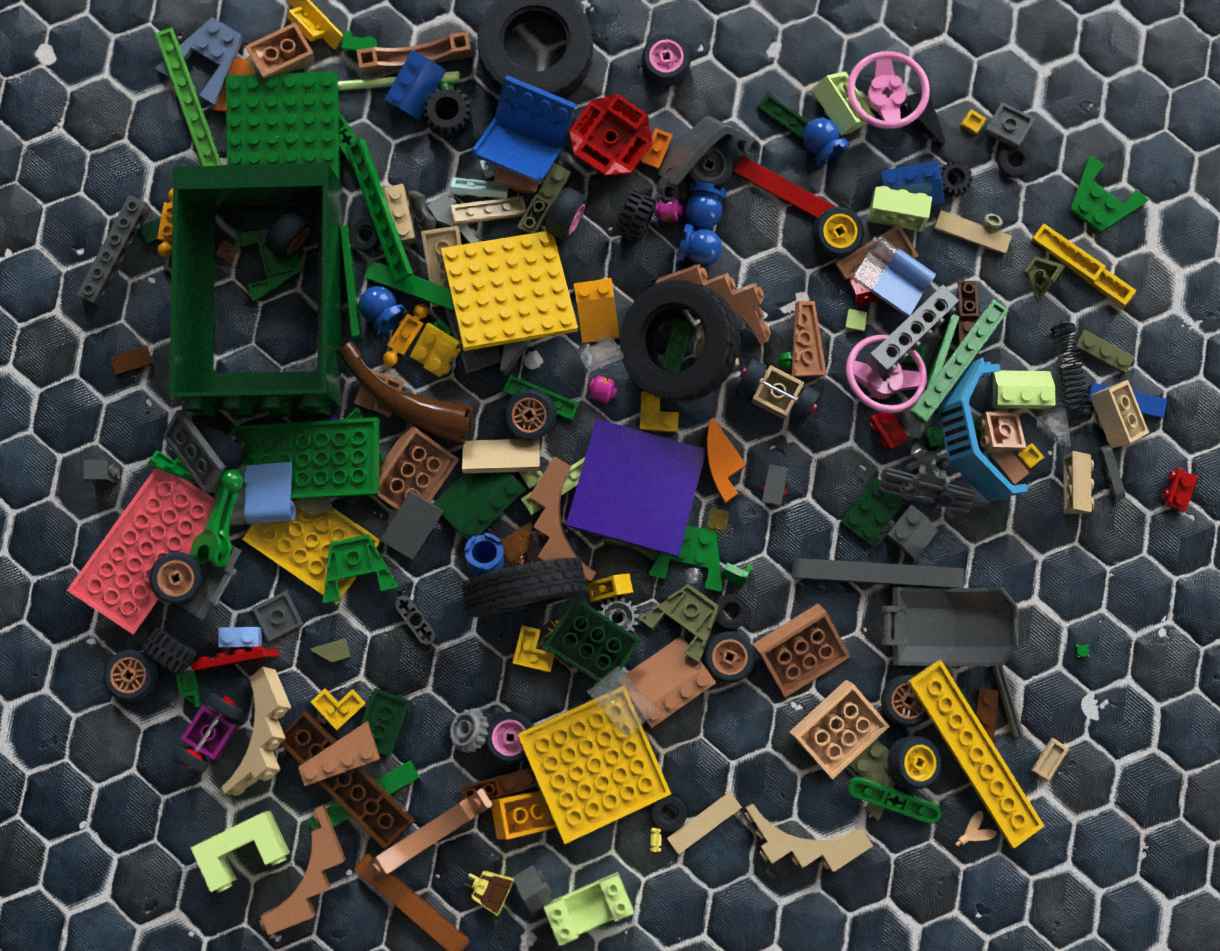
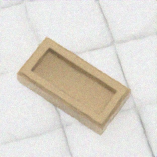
M1051 738L1031 771L1049 782L1069 748L1056 739Z

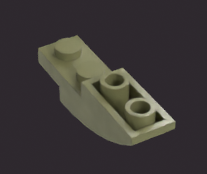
M554 163L517 228L528 234L537 233L548 217L556 198L571 175L570 171Z

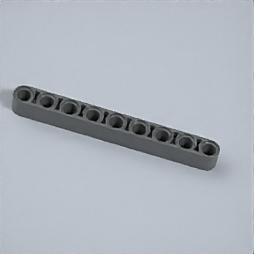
M794 558L792 565V578L935 588H964V569L803 558Z

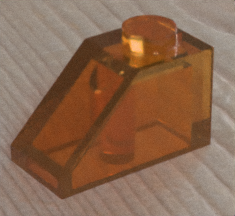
M531 522L500 540L504 553L510 563L515 562L517 564L525 559L524 555L528 552L533 531Z

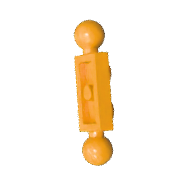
M173 189L168 193L171 203L164 202L157 236L159 241H163L158 247V253L164 258L172 255Z
M417 304L413 310L414 316L407 313L387 344L392 350L383 355L384 364L394 366L398 361V353L402 356L406 354L424 326L420 319L428 315L429 310L426 305Z

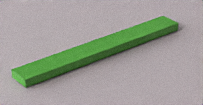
M169 28L157 32L155 36L202 166H221L222 163L174 29Z

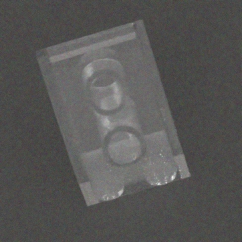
M605 336L596 340L597 344L594 346L586 344L579 347L580 351L576 354L585 374L624 358L623 353L613 338L608 339Z
M619 666L588 691L626 737L656 713V710Z

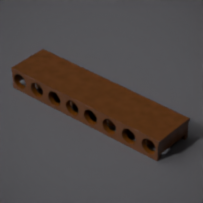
M304 710L283 732L286 739L281 744L302 765L337 742V740L307 710ZM363 766L319 781L384 849H389L416 821Z

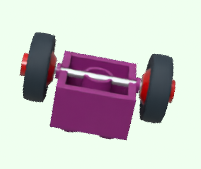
M213 693L208 703L216 711L207 705H202L183 734L181 740L194 748L188 749L179 745L174 755L188 769L192 770L193 768L200 772L206 770L209 762L199 754L201 752L213 760H219L240 727L225 717L229 716L237 720L243 712L234 704L235 701L227 696L222 697Z

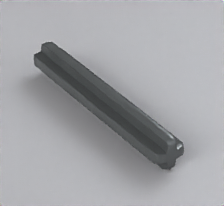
M991 666L1012 736L1014 738L1021 737L1024 733L1004 667Z

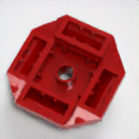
M618 94L591 100L569 130L574 156L605 177L632 174L653 144L648 114ZM608 136H614L616 140L610 142L607 141L606 138Z

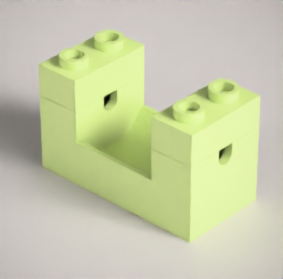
M271 810L263 812L191 847L210 892L217 890L219 893L233 886L231 882L237 879L225 854L252 841H255L265 865L271 863L274 866L287 860L286 855L290 854V851Z
M618 872L556 898L544 906L559 946L578 938L579 934L613 919L618 921L634 914L632 904Z

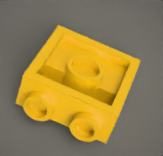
M428 323L410 357L422 363L425 369L441 377L444 374L447 375L452 367L450 363L453 358L455 359L458 356L461 342Z

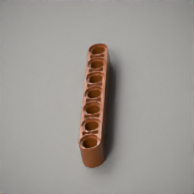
M366 853L354 869L445 949L448 951H463L468 946L470 940L392 872L377 880L367 864L375 858L371 854Z

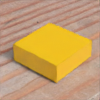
M971 109L960 126L976 136L986 118Z
M1033 443L1016 455L1028 470L1044 458Z

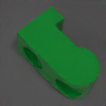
M344 30L342 42L344 54L357 56V50L378 47L373 37H354L352 31Z

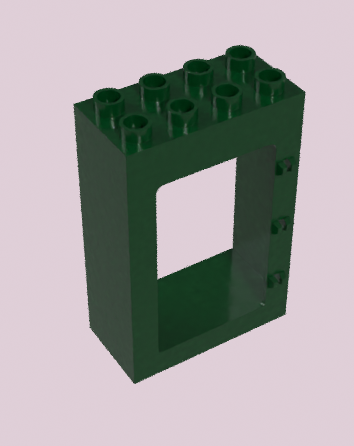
M328 163L173 167L169 397L182 405V411L192 412L193 418H215L216 410L230 411V416L235 418L254 417V409L267 410L268 415L272 417L292 416V408L307 410V415L329 416L330 407H341V356L337 350L341 348L342 238L340 228L342 225V184ZM318 208L317 368L314 371L216 373L214 371L216 212L218 210Z

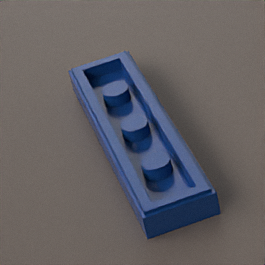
M1091 383L1088 396L1090 403H1092L1090 395L1110 386ZM1133 392L1142 414L1164 418L1168 399Z

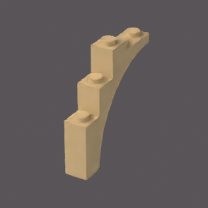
M261 667L249 678L255 702V721L252 738L240 766L222 786L224 794L241 795L247 787L256 783L258 779L270 780L280 770L273 749L279 747L286 737L278 719L282 718L291 709V706L275 669Z
M752 803L745 807L747 810L745 815L749 822H755L758 827L755 830L761 840H766V842L760 845L762 850L759 852L765 861L769 860L771 863L792 852L793 854L790 857L795 865L800 864L803 868L822 856L821 862L826 870L830 868L834 872L873 847L861 828L834 839H802L774 827L760 814Z

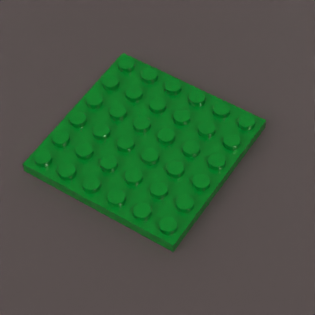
M337 71L282 73L264 79L261 74L226 76L227 165L328 163L340 181L339 75Z

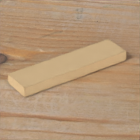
M523 196L456 204L449 207L453 225L520 217L526 212Z
M942 210L934 227L935 230L1004 255L1012 238L1011 235L1000 231H989L981 224Z
M729 791L667 837L677 853L680 854L742 807Z

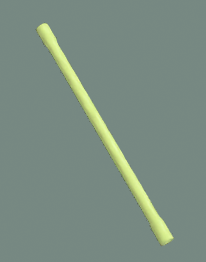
M459 71L445 72L440 83L460 82ZM396 77L339 81V91L392 87Z

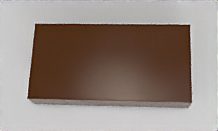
M147 345L110 357L116 376L153 365Z

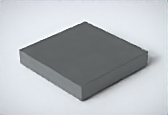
M1002 102L984 133L1018 150L1033 125L1035 118Z
M287 590L252 607L269 643L304 626Z

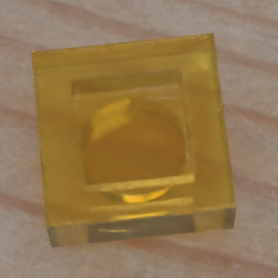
M710 508L707 528L726 531L729 511Z

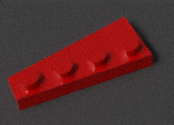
M263 646L251 647L252 651L245 652V649L233 651V655H228L227 653L215 654L216 658L210 659V656L199 657L197 662L191 663L192 670H205L226 666V664L244 663L245 660L256 661L262 660L263 657H279L280 654L279 649H263Z

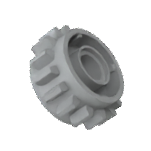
M614 597L613 602L607 599V605L601 604L603 611L598 612L612 620V616L615 613H621L623 621L616 624L627 631H635L632 626L638 625L634 618H638L639 615L634 614L637 608L630 607L631 601L625 603L624 597L621 601Z
M465 709L463 713H459L455 717L451 725L450 736L453 741L452 744L456 745V749L467 753L469 751L475 752V749H480L485 743L489 725L486 721L487 718L483 717L482 712L474 709Z

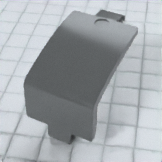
M707 116L697 123L675 145L662 162L659 170L656 172L662 176L656 188L657 193L665 200H674L678 195L676 186L706 151L725 134L738 138L739 150L749 156H754L759 152L760 144L757 140L711 116ZM750 142L751 147L746 150V146ZM670 187L669 193L664 194L665 189Z

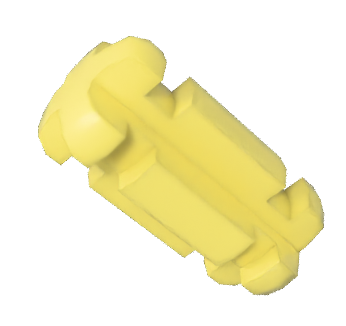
M651 828L650 845H652V848L650 850L652 852H660L661 829Z

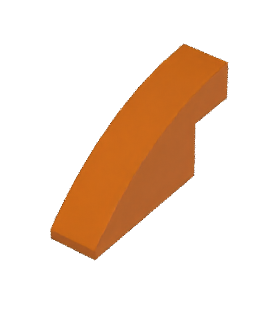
M712 418L709 422L706 440L708 468L716 491L723 503L726 504L738 495V492L728 478L745 468L746 464L715 419Z

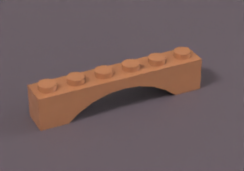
M468 31L449 34L441 39L417 46L404 48L372 47L357 50L362 76L401 69L411 50L416 51L434 63L472 57Z

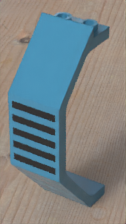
M983 358L968 365L940 403L938 414L949 462L987 501L1027 492L1026 484L1012 485L979 450L969 399L979 378L1001 371L999 364L984 362Z

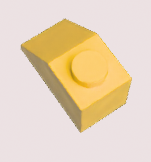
M629 573L613 575L587 583L590 602L633 593Z

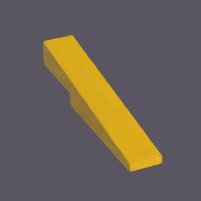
M1043 224L1033 236L1032 240L1120 308L1124 309L1135 295L1137 290L1106 270L1104 264L1047 225Z

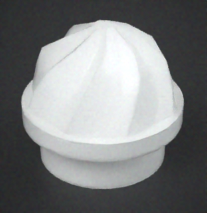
M536 350L533 352L529 351L524 358L525 366L532 370L540 368V365L544 363Z

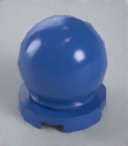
M816 118L810 121L803 130L804 145L811 153L817 154L814 161L818 167L826 165L825 161L831 157L834 160L848 149L847 146L850 145L846 138L839 139L840 132L837 125L826 118Z
M696 182L695 186L691 183L689 193L693 196L688 199L685 206L686 218L693 227L710 229L719 222L722 216L720 201L726 199L727 191L724 188H721L720 191L714 189V185L709 183Z
M686 223L676 260L684 262L685 258H689L693 264L700 263L703 267L716 263L723 249L718 235L709 229L694 231L692 230L693 225Z
M374 286L368 288L359 300V310L363 318L368 322L374 323L373 330L377 335L381 332L386 334L398 325L397 320L401 316L405 318L407 314L405 307L401 304L396 305L393 293L385 287Z
M484 533V535L472 536L465 546L467 567L475 577L503 569L505 563L504 549L500 539L495 535Z

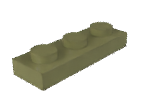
M1085 329L1077 340L1078 343L1075 344V346L1080 347L1078 350L1123 374L1127 373L1135 356Z

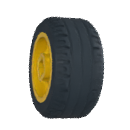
M834 207L826 210L817 218L812 229L813 242L816 248L823 255L835 259L844 258L852 254L861 245L864 237L862 221L856 213L848 208Z
M909 736L901 738L891 747L887 760L888 771L897 784L910 789H923L936 781L941 769V757L938 749L930 740L923 737Z

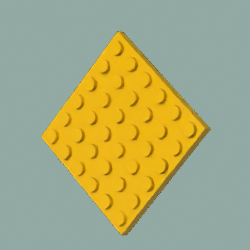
M547 231L441 248L464 351L578 332L555 237Z
M621 686L517 734L564 844L671 795L625 686Z

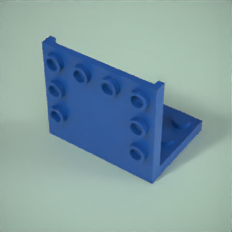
M506 75L495 118L472 149L471 155L527 178L532 182L541 184L564 149L576 104Z

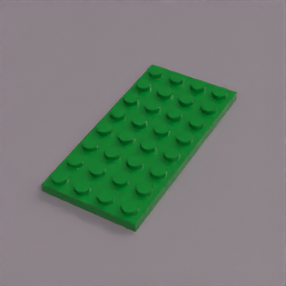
M375 417L230 426V432L246 444L244 448L250 452L236 468L243 477V486L238 491L239 496L236 503L245 502L246 484L244 483V472L247 466L284 462L292 463L291 500L379 495L380 419Z

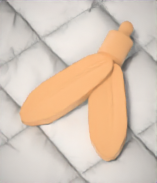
M977 811L973 814L965 834L958 839L959 841L956 842V846L964 845L969 840H989L996 836L994 830H978L983 820L982 811Z

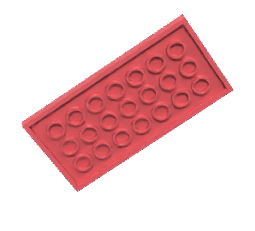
M155 468L67 591L134 635L159 600L152 591L149 581L153 564L161 556L171 552H183L190 555L194 539L203 532L208 522L215 499L207 493L204 494L200 488L188 480Z

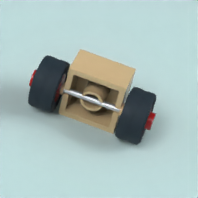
M752 359L748 367L743 368L739 376L742 379L737 388L748 395H752L756 386L759 385L751 403L784 420L793 404L796 405L790 415L792 418L804 423L809 414L813 415L818 406L816 404L820 394L818 391L806 386L800 397H798L804 382L771 365L764 378H761L766 365L756 359Z

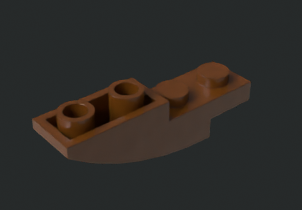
M958 280L957 299L959 301L956 304V315L959 316L956 325V342H958V346L978 321L977 281Z
M527 768L464 785L460 789L463 800L483 788L489 799H493L539 785L532 769Z

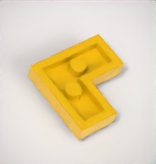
M642 392L640 430L678 432L679 412L660 411V398L647 392Z
M521 626L513 664L551 672L555 653L536 649L541 630Z
M325 688L311 701L315 708L336 730H339L366 704L354 689L338 702Z

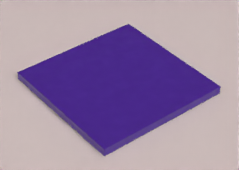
M596 419L566 527L678 558L707 449Z

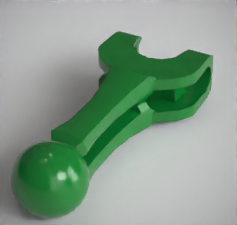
M227 469L220 475L218 479L219 487L216 489V498L208 522L203 532L197 535L193 541L190 556L199 564H204L209 560L214 566L222 567L229 560L232 550L231 542L228 539L230 520L234 505L239 496L238 491L243 486L241 473L234 469ZM202 550L201 557L199 558V551Z

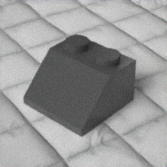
M910 505L884 537L915 561L939 530L927 516L913 505Z

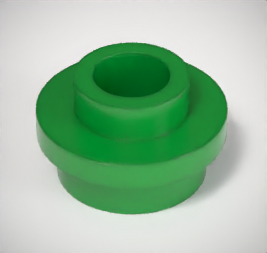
M785 352L780 354L778 364L783 368H792L793 353Z

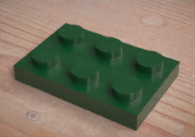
M876 477L840 521L842 525L869 546L872 545L906 501L901 496L879 491L878 488L881 481Z
M374 688L361 725L369 722L378 752L391 757L411 700Z

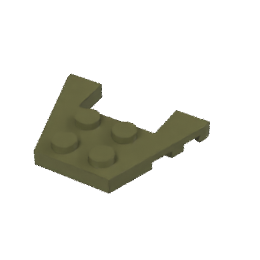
M687 584L669 596L666 601L656 605L651 611L641 615L638 619L654 630L663 617L667 615L696 636L684 653L699 664L720 607L694 587Z
M878 739L873 741L849 764L862 778L894 788L896 784L888 771L887 760L889 750ZM868 803L864 807L876 820L880 819L884 811V807Z

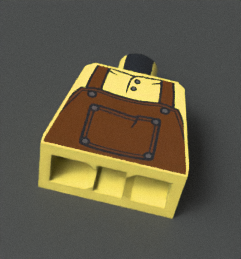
M484 870L480 878L469 873L465 885L475 889L471 898L494 914L499 915L514 882V878Z

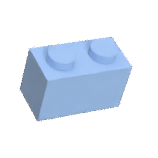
M260 627L219 628L220 648L262 646V628Z

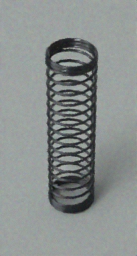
M1062 323L1050 329L1053 334L1052 338L1055 340L1053 344L1056 346L1054 350L1057 351V362L1060 363L1058 368L1061 369L1059 374L1062 375L1060 378L1063 381L1061 385L1064 387L1062 391L1065 392L1064 398H1067L1065 401L1068 404L1066 409L1070 410L1067 413L1068 419L1072 421L1082 420L1093 415L1092 410L1089 409L1092 406L1086 405L1074 409H1069L1068 407L1090 402V400L1085 399L1073 403H1067V401L1089 396V394L1084 393L1072 397H1066V395L1084 392L1088 388H1078L1071 391H1065V389L1083 386L1086 382H1077L1068 386L1063 385V383L1082 380L1085 376H1076L1067 380L1062 379V377L1083 373L1084 370H1076L1066 374L1061 372L1063 370L1081 368L1083 365L1075 364L1065 368L1060 367L1062 364L1077 363L1082 359L1074 358L1059 362L1061 358H1072L1079 356L1081 353L1074 352L1058 356L1060 352H1072L1080 347L1074 346L1057 350L1058 347L1075 345L1078 341L1074 340L1059 345L1055 344L1057 341L1075 339L1077 335H1068L1059 339L1054 338L1056 335L1074 333L1076 326L1074 323Z

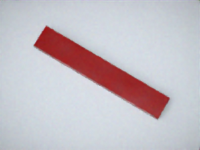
M743 155L733 170V173L816 219L826 210L836 207Z

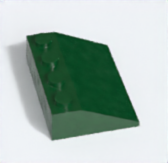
M509 472L463 473L433 504L443 510L442 516L469 541L472 536L476 537L486 533L527 491Z
M575 597L543 646L609 689L641 639Z

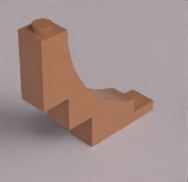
M483 788L369 861L367 864L370 867L371 873L375 875L377 880L491 807L493 804Z
M325 804L316 807L315 813H313L316 823L320 824L321 827L312 831L311 857L301 883L285 901L261 916V927L263 931H267L268 935L313 918L315 911L309 897L329 890L330 884L325 869L345 861V856Z

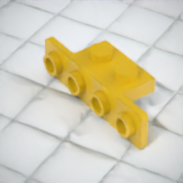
M286 0L294 8L288 10L286 17L291 23L295 22L300 31L310 42L323 38L334 50L338 49L344 35L310 0Z

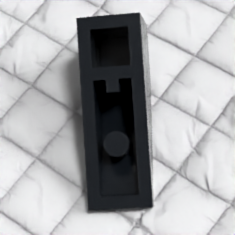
M922 92L906 97L903 103L905 114L910 115L915 111L920 103ZM929 93V100L925 110L913 123L940 149L943 148L946 141Z

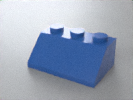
M411 50L385 98L386 102L420 120L424 113L423 106H425V100L429 99L428 95L431 92L435 93V89H437L446 70L423 55Z
M938 161L881 171L883 186L897 191L901 189L907 190L909 193L914 194L924 193L932 197L931 205L945 203L941 167Z

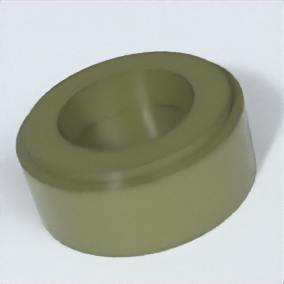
M987 214L982 223L987 230L996 232L1000 230L1003 221L996 214Z

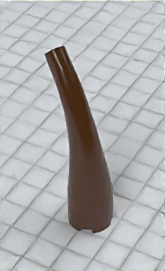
M352 341L337 350L361 385L391 412L430 434L449 441L466 444L467 439L464 436L466 433H470L473 415L469 414V412L473 411L474 408L472 406L398 391L378 378L360 358L362 355Z

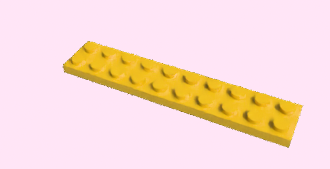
M941 660L936 661L907 681L1010 847H1017L1043 828L1044 824L943 662Z

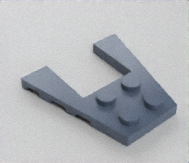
M211 17L180 45V49L185 61L194 50L219 65L199 95L202 99L217 107L218 98L225 87L226 76L231 72L230 67L233 60L236 59L244 37ZM163 60L155 69L170 78L165 61Z

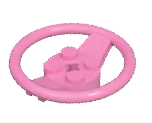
M877 52L865 57L854 67L847 83L848 100L854 112L863 121L879 128L894 129L912 123L925 110L929 100L930 89L925 72L913 59L897 52ZM892 59L903 62L912 68L918 75L922 86V97L918 107L913 113L903 119L900 118V108L906 98V89L901 78L894 74ZM876 61L875 77L868 90L867 102L870 108L879 112L882 120L871 117L860 107L854 90L857 76L861 70Z
M874 335L865 338L851 350L846 363V376L853 393L865 405L880 412L898 413L910 409L925 392L927 386V371L921 356L916 350L910 349L907 352L915 361L919 372L901 370V365L896 362L897 367L890 374L886 372L880 378L868 364L855 361L863 348L870 344L883 342L889 335ZM856 380L863 384L864 388H867L872 397L877 399H888L896 391L917 389V391L910 400L903 404L884 405L867 397L859 388Z

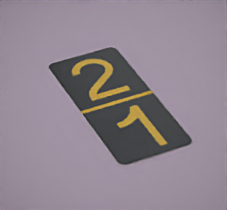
M565 610L539 629L541 630L540 636L545 642L566 612Z

